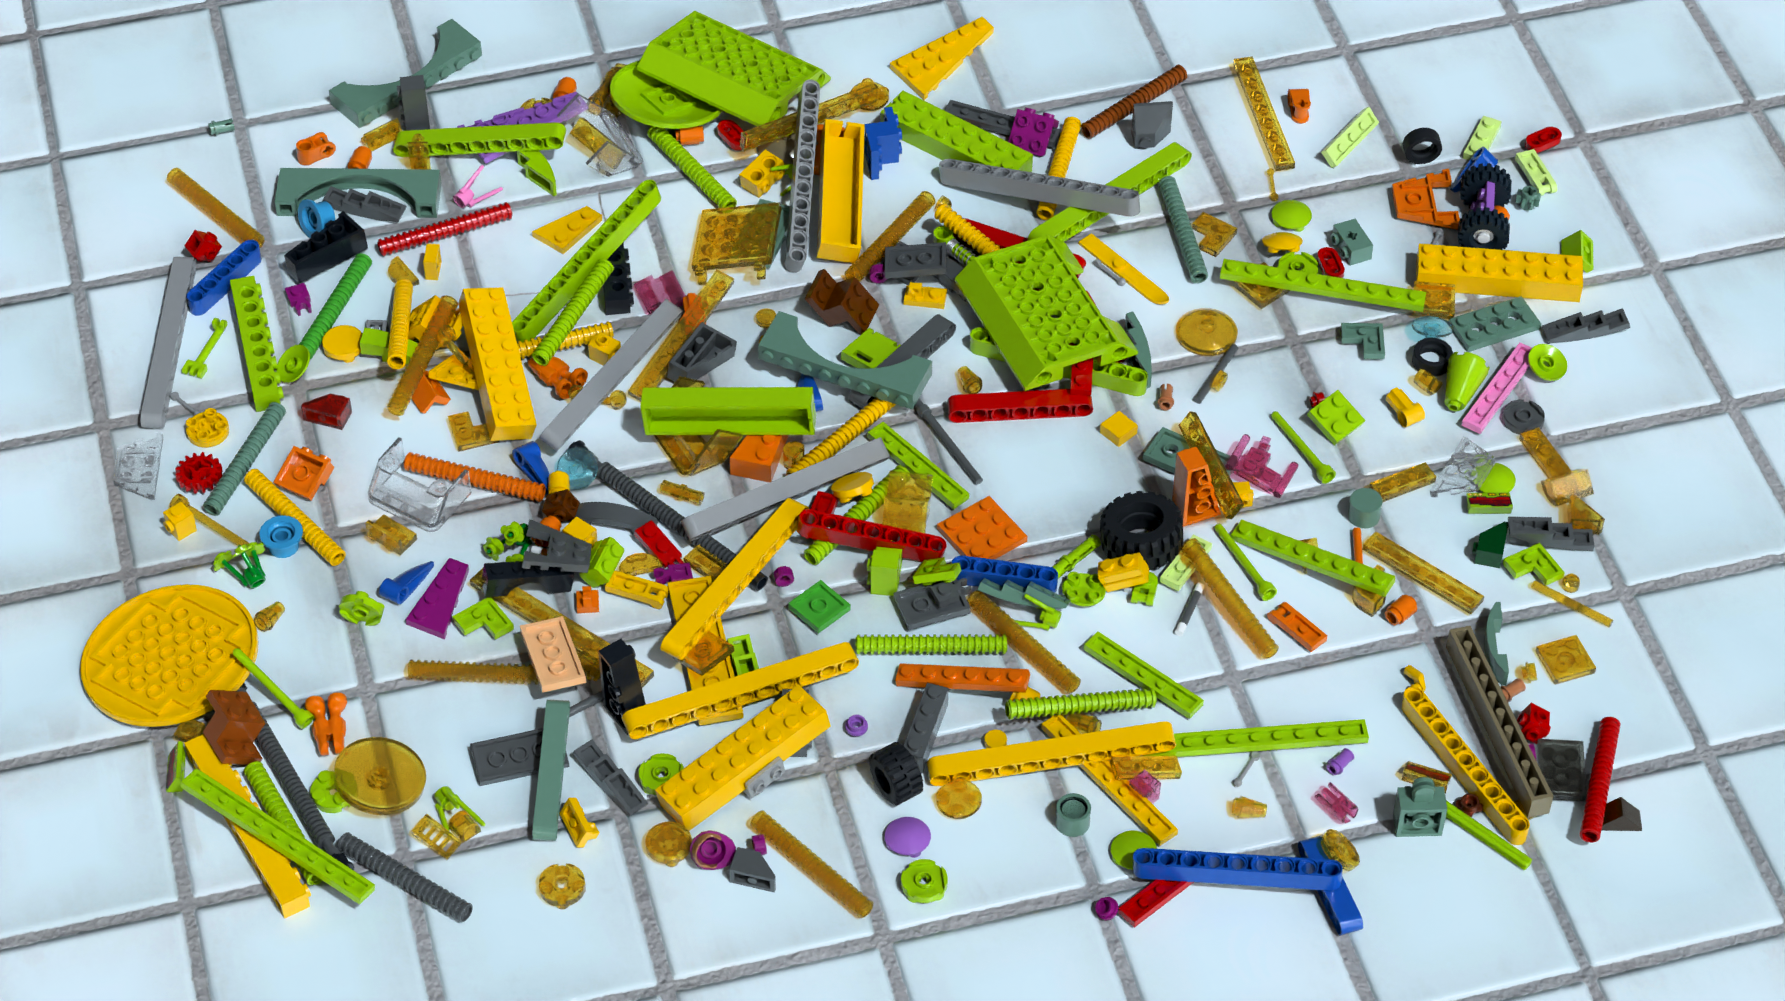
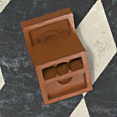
M210 690L206 697L215 713L203 733L221 763L248 765L255 761L261 762L263 758L253 742L264 727L265 721L250 699V696L247 692Z

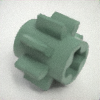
M1525 186L1522 190L1518 189L1515 203H1520L1519 205L1523 210H1532L1534 206L1539 207L1541 193H1537V189L1533 186Z

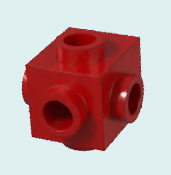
M194 230L184 245L191 255L201 262L203 260L212 262L222 248V245L217 241L216 235L211 232L205 233Z
M1532 702L1517 718V723L1525 739L1537 744L1549 734L1551 729L1549 725L1550 712Z

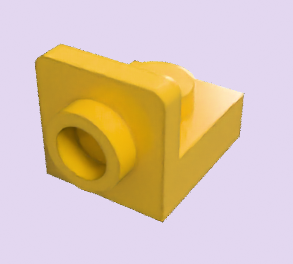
M1249 481L1228 483L1227 490L1231 508L1251 507L1254 493L1250 489Z

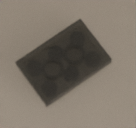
M1538 739L1536 743L1537 762L1553 794V800L1586 802L1587 786L1583 741Z

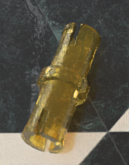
M663 480L660 486V493L674 496L679 501L686 500L701 505L704 500V492L688 488L685 484L679 485Z

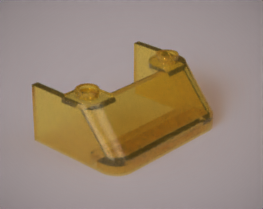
M679 376L672 387H704L705 383L704 381ZM720 429L715 431L707 443L701 435H654L678 471L686 476H693L725 462L743 437L740 433Z

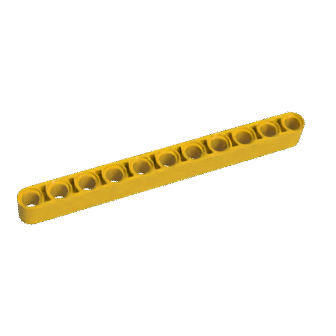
M787 498L664 637L660 647L661 651L679 660H683L797 530L796 527L800 513L803 510L809 509V507L791 498Z
M839 643L628 710L623 714L622 721L630 738L640 739L781 694L782 689H793L797 685L803 687L850 672L857 668L859 660L850 643Z
M1165 721L934 756L927 761L930 783L933 786H944L1166 752L1174 749L1176 742L1172 724Z

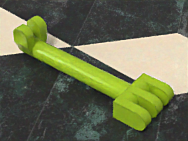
M219 318L213 319L212 326L215 331L195 361L189 359L186 361L182 368L183 374H188L189 372L190 376L197 374L198 378L202 379L208 369L207 364L203 363L228 325L226 320H221L220 322Z

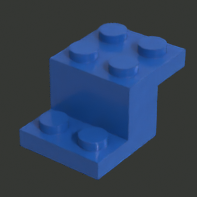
M892 107L884 108V122L869 123L864 126V153L871 180L879 179V171H882V164L898 163L899 154H902L901 142H899V140H902L901 128H897L899 126L898 115L893 113Z

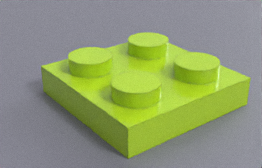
M1336 390L1307 413V416L1334 446L1366 421L1339 390Z

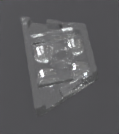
M162 432L156 433V437L144 441L142 438L132 444H126L117 448L113 474L114 486L150 500H155L163 445Z
M1463 437L1430 489L1431 497H1438V493L1450 491L1451 495L1478 491L1495 465L1494 456L1468 438Z

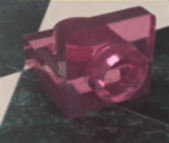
M1145 769L1130 780L1129 785L1140 795L1146 797L1152 804L1159 800L1161 782Z

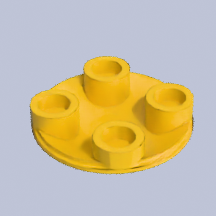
M1276 232L1262 238V243L1268 247L1267 251L1270 253H1278L1280 250L1298 252L1303 242L1300 236L1288 232Z

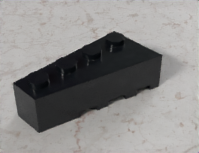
M344 211L338 214L339 218L335 221L330 220L325 224L326 228L322 231H315L311 234L310 240L307 242L302 241L284 255L288 274L298 283L306 281L368 249L364 229Z
M621 638L598 650L603 706L623 731L629 735L622 721L623 714L628 710L646 705L635 661V651L631 645H627Z

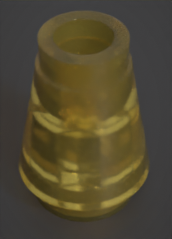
M967 366L960 367L957 374L959 375L963 390L969 394L980 392L982 389V379Z
M275 602L257 612L253 620L255 626L263 632L271 630L285 612L284 605L280 602Z
M1069 714L1067 717V721L1082 734L1101 730L1102 722L1096 716Z
M1243 796L1234 798L1232 804L1233 816H1237V818H1265L1267 804Z

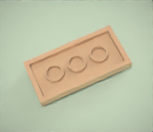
M563 616L520 626V633L542 693L586 683L584 670Z

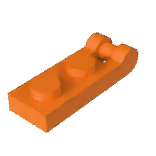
M1282 602L1278 605L1277 610H1272L1267 614L1272 624L1280 626L1310 652H1313L1327 641L1328 635L1287 602Z

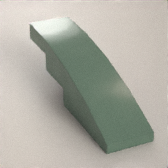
M1132 311L1126 313L1125 329L1127 330L1128 337L1138 350V355L1129 357L1128 361L1132 367L1147 372V388H1150L1152 365L1149 345L1143 328Z
M984 578L977 589L996 598L1027 606L1039 607L1024 597L1025 594L1052 608H1067L1070 603L1069 599L1032 581L1026 589L1010 580H1007L1004 586H1000Z

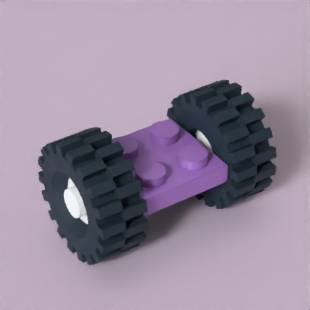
M1482 163L1478 164L1477 168L1474 165L1471 167V170L1467 169L1465 175L1461 177L1460 198L1465 206L1469 205L1470 209L1468 214L1464 213L1459 220L1458 243L1459 245L1461 244V247L1503 250L1509 244V220L1507 217L1504 218L1502 212L1498 214V210L1494 209V206L1504 207V204L1508 205L1509 199H1511L1512 181L1510 174H1506L1504 168L1500 170L1498 165L1491 167L1492 164L1487 163V166H1483Z

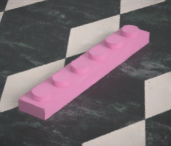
M1519 342L1464 417L1461 426L1478 434L1482 433L1530 367L1528 354L1532 347Z

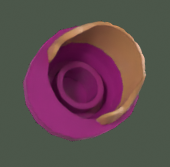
M711 830L698 834L690 845V854L694 863L698 867L708 870L729 866L736 852V846L732 839L720 832Z

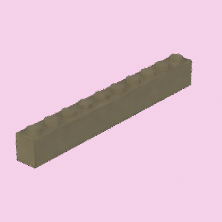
M1471 626L1450 629L1446 643L1447 651L1527 817L1549 814L1553 794Z

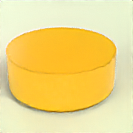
M991 730L985 735L984 745L986 748L1007 745V736L1001 730Z

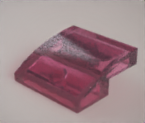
M672 270L656 279L650 275L634 284L649 314H652L665 299L680 307L683 305V297L686 296Z

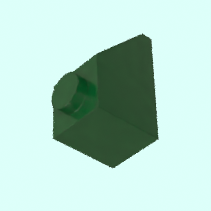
M1504 521L1480 533L1479 541L1474 542L1472 554L1476 555L1474 564L1495 568L1501 567L1508 522Z

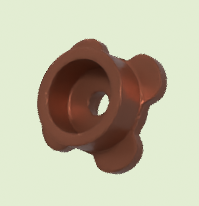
M1465 794L1455 804L1457 808L1470 817L1474 813L1483 810V805L1474 794Z

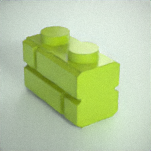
M612 537L595 542L591 550L588 573L580 572L579 576L593 588L600 586V584L608 583L625 551L624 548Z

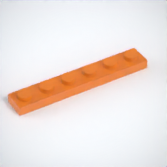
M900 663L895 682L897 686L925 688L926 684L930 683L949 689L1026 692L1030 672L1029 669Z

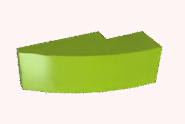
M539 150L517 151L518 164L525 168L526 178L552 196L557 195L554 173L544 155Z
M364 327L360 340L361 354L382 356V362H387L390 332ZM408 339L406 364L423 366L428 349Z
M749 634L727 638V646L735 676L759 669Z

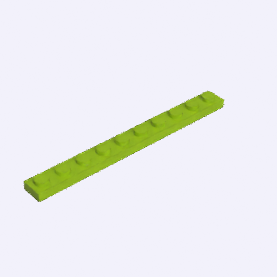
M1229 259L1223 260L1220 272V279L1423 312L1426 292Z
M1365 719L1174 733L1176 742L1174 749L1143 755V758L1145 760L1368 743L1369 735Z
M196 768L181 781L182 789L359 905L375 891L374 883Z

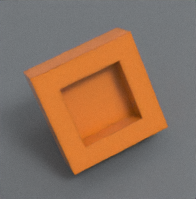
M582 586L583 591H576L577 614L599 612L598 590H592L591 586Z

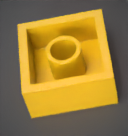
M427 244L423 260L425 279L438 280L442 263L440 245Z
M1120 411L1100 424V433L1118 447L1137 434L1138 425Z

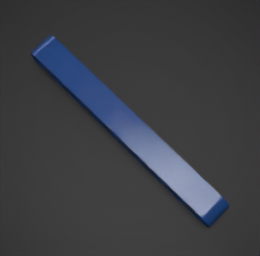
M1140 848L1133 854V873L1141 879L1327 891L1337 890L1342 884V865L1340 862L1330 859Z

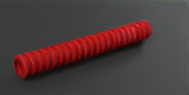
M504 202V205L498 204V207L494 205L491 209L487 207L486 210L480 209V212L474 211V214L470 212L467 216L463 214L462 217L456 216V219L450 218V221L446 219L443 223L439 221L438 224L432 223V226L426 225V228L422 226L419 230L415 228L414 231L408 230V233L402 232V235L398 233L395 237L391 235L390 238L384 237V240L378 239L377 245L382 256H386L387 253L390 255L392 252L397 253L398 250L404 251V248L410 249L411 246L414 248L417 244L421 246L422 243L428 244V241L434 242V239L438 241L441 237L445 239L446 236L452 237V234L458 235V232L462 234L465 230L469 232L470 229L476 230V227L482 228V225L486 227L489 223L493 225L494 222L499 223L500 220L506 221V218L510 220L513 216L509 203Z
M1604 717L1600 721L1580 830L1581 839L1590 843L1599 841L1601 837L1621 726L1620 721L1614 717Z

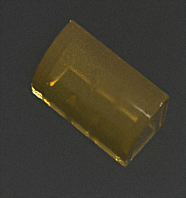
M1575 469L1541 481L1546 497L1554 506L1594 494L1588 469Z

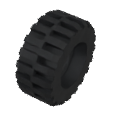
M1136 491L1134 494L1129 492L1124 494L1123 497L1115 498L1113 503L1110 502L1101 514V546L1109 559L1140 552L1149 570H1153L1157 566L1158 568L1163 567L1166 562L1170 563L1181 551L1184 541L1181 511L1171 499L1167 500V497L1162 494L1156 495L1155 492L1148 491V493ZM1139 528L1153 529V531L1148 533L1129 532Z

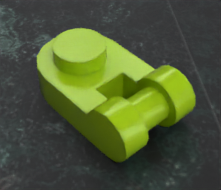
M1149 572L1148 583L1134 586L1131 597L1132 603L1144 602L1148 606H1153L1158 586V578L1154 573Z

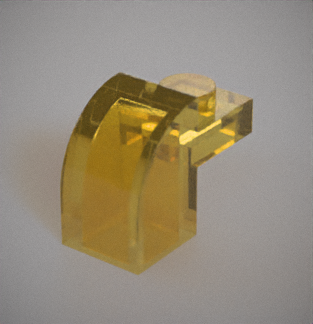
M1380 565L1375 567L1377 570L1385 571V568ZM1353 585V603L1359 610L1373 617L1385 605L1386 596L1384 597Z

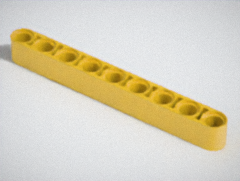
M1414 686L1405 689L1402 700V711L1468 793L1474 794L1479 798L1480 803L1483 805V811L1506 840L1513 845L1525 843L1530 826L1525 815L1420 688Z

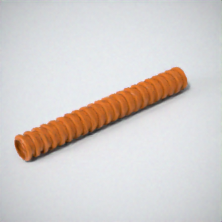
M409 452L404 460L406 471L411 469L412 472L417 471L419 474H429L431 477L436 475V478L442 477L444 480L448 478L449 481L454 480L456 483L461 481V484L467 483L469 486L473 484L474 487L479 486L481 489L486 487V490L492 489L494 492L498 490L499 493L504 492L506 495L511 493L512 496L517 495L519 498L523 496L524 499L530 498L531 501L536 499L537 502H541L545 495V485L543 483L539 485L538 482L532 483L531 480L526 482L525 479L520 480L518 477H507L505 474L501 476L500 473L495 474L493 471H482L480 468L476 470L475 467L470 468L468 465L463 466V464L457 465L455 462L451 464L450 461L445 462L442 459L438 460V458L432 459L430 456L426 458L425 455L420 456L417 453L414 455L413 452Z

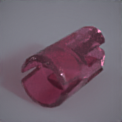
M1329 782L1328 787L1330 790L1326 787L1321 790L1324 797L1317 793L1314 798L1339 821L1346 824L1350 822L1346 815L1348 814L1354 818L1358 813V806L1334 784Z

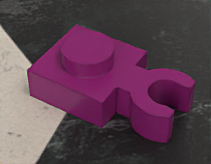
M305 283L285 288L290 306L295 307L298 316H301L300 310L307 309L309 313H312L311 299Z
M690 563L668 565L666 570L663 568L653 569L655 582L660 584L693 579Z

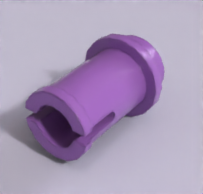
M1344 748L1334 759H1329L1326 766L1328 772L1332 775L1341 774L1343 768L1354 759L1352 751Z

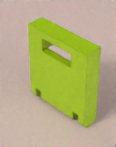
M869 328L841 351V360L856 368H876L898 349L901 344L897 346V342L879 332L874 333V330ZM857 353L871 360V362L868 363L857 357Z

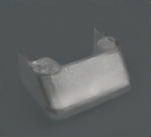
M579 93L557 114L558 118L572 126V132L577 138H584L588 141L595 154L586 164L595 169L601 176L604 177L606 175L610 177L637 168L643 162V158L616 116Z
M398 437L378 459L368 489V500L372 505L422 530L435 532L443 526L472 493L469 471L465 469L453 483L445 479H439L427 487L396 472L405 460L403 440Z

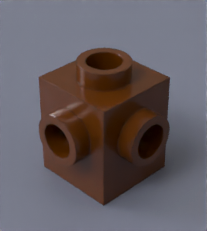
M568 489L548 494L542 512L547 517L550 515L556 517L560 522L569 521L575 518L580 502Z

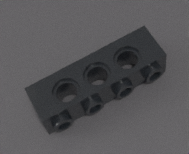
M622 243L607 259L613 265L614 270L603 285L606 315L631 313L630 305L634 304L633 292H629V290H632L631 277L627 278V275H631L630 263H626L629 260L628 248L624 249V243Z

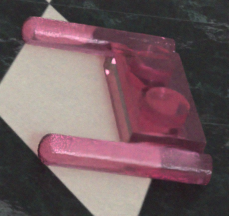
M1244 434L1225 464V468L1233 470L1234 474L1267 493H1273L1276 498H1281L1298 469V463L1291 462L1284 476L1281 477L1279 473L1245 454L1241 455L1250 441V436Z

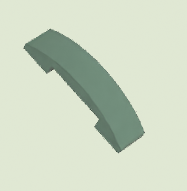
M1496 602L1488 616L1484 636V652L1496 680L1501 685H1506L1509 667L1507 654H1498L1495 633H1500L1503 618L1501 602Z

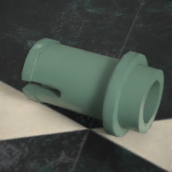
M232 118L218 122L213 120L211 123H208L210 134L217 136L218 133L234 131Z

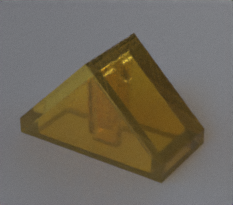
M1574 493L1570 495L1567 508L1568 523H1572L1573 529H1592L1593 534H1601L1605 518Z

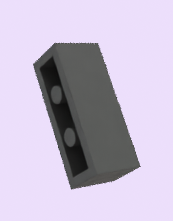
M424 75L400 77L397 94L398 98L402 97V100H399L400 112H404V114H401L402 126H406V131L430 129Z

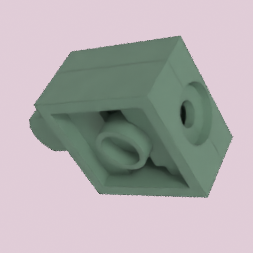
M1421 777L1414 780L1412 787L1397 788L1393 810L1396 837L1442 836L1447 813L1444 786L1435 787L1431 778Z

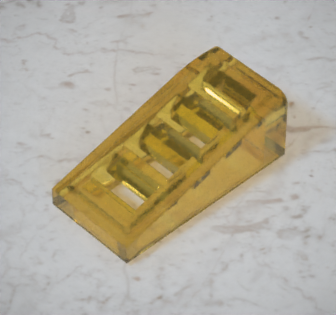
M427 813L412 830L414 837L446 860L462 844L460 839ZM428 826H431L432 828L429 830V832L426 835H424L423 832L425 831V829ZM437 830L439 833L433 840H430L429 838ZM444 835L446 838L438 846L436 843ZM450 840L454 842L446 852L443 850Z

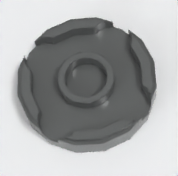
M1524 399L1508 403L1502 414V420L1507 429L1519 435L1535 434L1542 429L1545 413L1541 406L1533 401L1523 402Z

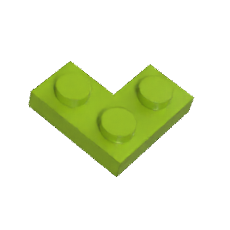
M1540 543L1508 556L1503 560V565L1515 579L1532 571L1545 586L1564 578L1565 572Z
M945 557L924 560L913 575L914 584L931 585L936 581L952 582L961 572L960 563L946 564Z
M487 597L452 616L453 622L464 635L484 626L496 640L514 630L511 620L491 597Z

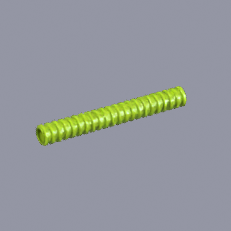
M651 126L648 129L647 136L724 213H729L736 207L737 200L665 128Z
M599 259L597 261V264L594 265V268H592L591 272L582 282V285L551 326V329H549L532 353V358L536 363L542 366L548 365L565 338L574 328V325H576L586 308L614 270L613 265L608 260Z
M901 465L896 466L878 485L874 486L873 492L870 495L862 497L843 516L866 521L872 513H875L885 501H888L894 493L911 479L909 471ZM816 540L804 551V556L809 563L818 565L824 557H827L840 544Z
M857 634L856 652L857 654H860V652H864V654H867V652H871V654H874V652H878V654H881V652L888 654V652H891V654H895V652H898V654H902V652H905V654H909V652H912V654H916V652H919V654H923V652H926V654L933 652V654H936V652H940V654H943V652H947V654H950V652H954V654H957V652H961V654H964V652H968V654H971V652H975V654H978V652H982V654H985V652L992 654V652L1006 654L1007 637L1005 634L1002 637H999L998 634L995 637H992V634H989L988 637H985V634H982L981 637H978V634H975V637H971V634H968V637H964V634H961V637H957V634H954V637H950V634H947V637H943V634H940V637H936V634H933V637H929V634H926V637H923L922 634H919V637H916L915 634L912 637H909L908 634L905 637H902L901 634L898 637H895L894 634L891 637H888L887 634L884 637H881L880 634H878V637H874V634H871V637H867V634H864V637H860V634Z
M1143 688L1141 691L1140 689H1135V691L1130 689L1128 692L1122 690L1121 693L1118 690L1114 693L1113 691L1108 693L1102 692L1101 694L1096 692L1094 695L1093 693H1088V695L1082 693L1081 696L1079 694L1074 696L1069 694L1067 697L1066 695H1061V697L1056 695L1054 698L1048 696L1047 699L1045 696L1040 699L1038 697L1034 699L1027 698V700L1021 698L1020 701L1018 699L1013 701L1008 699L1005 703V713L1008 719L1011 720L1014 717L1015 719H1020V717L1027 718V716L1033 718L1034 715L1035 717H1040L1041 715L1046 717L1047 715L1054 716V714L1059 716L1061 713L1063 715L1068 713L1070 715L1074 713L1080 714L1081 711L1083 713L1088 711L1094 713V711L1101 712V710L1107 712L1108 709L1110 711L1115 709L1120 711L1121 709L1128 710V708L1132 710L1135 707L1137 709H1141V707L1148 708V706L1154 708L1157 698L1153 688H1148V690Z
M259 761L248 764L244 769V774L267 814L305 839L304 834H302L301 829L284 803L283 798H281L263 764ZM297 864L307 884L316 885L323 881Z

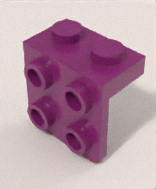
M1031 108L1017 109L1008 142L1034 155L1045 156L1053 127H1058L1059 121L1054 119L1055 115L1043 112L1042 116L1035 114L1036 110Z

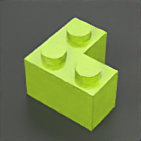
M876 547V550H873V555H871V558H868L867 571H871L868 572L867 585H871V594L894 596V593L898 592L902 567V549Z

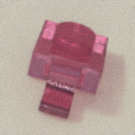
M1263 436L1258 449L1250 448L1243 461L1244 468L1263 474L1271 459V454L1268 453L1271 447L1269 445L1271 438Z

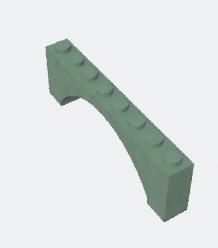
M453 19L437 27L439 45L436 53L426 66L411 75H424L425 89L482 56L481 41ZM400 80L381 85L347 84L344 81L329 90L331 105L358 128H361L399 105V100H402V97L398 98L397 86L400 85Z
M280 168L275 196L277 216H297L298 207L302 200L311 199L315 201L325 196L330 186L340 190L351 188L373 189L386 192L398 197L411 206L417 213V218H437L442 184L440 170Z
M778 311L758 344V359L909 409L914 408L932 376V361L916 355H912L910 359L898 364L870 369L847 367L831 362L816 353L805 342L798 330V317Z

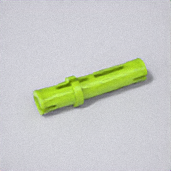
M1092 534L1068 555L1060 557L1059 562L1052 566L1058 572V579L1067 571L1071 572L1078 562L1101 546L1098 536Z

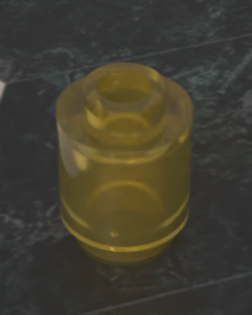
M585 651L577 653L586 679L598 681L601 678L599 660Z

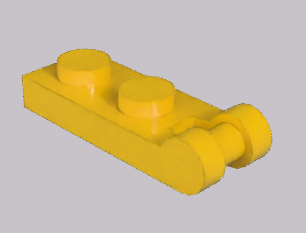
M616 570L605 585L606 592L650 604L655 609H661L665 602L664 598H667L669 595V588L664 584Z

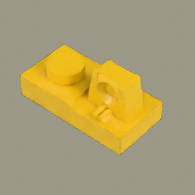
M910 282L906 286L904 305L944 309L947 289L923 287L922 283Z
M568 798L559 814L576 847H584L588 840L596 839L600 832L595 823L587 821L577 798Z

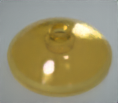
M1212 308L1191 310L1185 313L1176 325V338L1180 345L1187 351L1201 356L1223 354L1237 340L1238 329L1234 320L1226 313Z

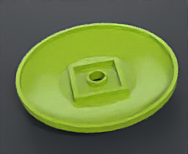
M640 60L621 68L611 80L610 96L615 106L626 116L646 125L669 129L696 127L712 121L723 112V110L711 106L700 99L694 98L683 91H679L638 71L637 65Z

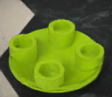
M1284 200L1277 203L1272 209L1273 224L1277 227L1301 232L1304 230V226L1311 221L1312 213L1310 208L1300 201Z
M1499 463L1482 464L1473 473L1472 484L1483 493H1509L1516 483L1514 473L1508 467Z
M1070 572L1062 585L1064 597L1078 606L1096 605L1103 600L1106 589L1098 579V574Z
M1134 830L1123 832L1116 836L1111 844L1112 860L1117 865L1133 870L1134 852L1140 848L1157 849L1156 843L1146 833Z

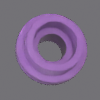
M852 715L846 721L845 728L850 735L861 736L867 732L868 723L863 716Z

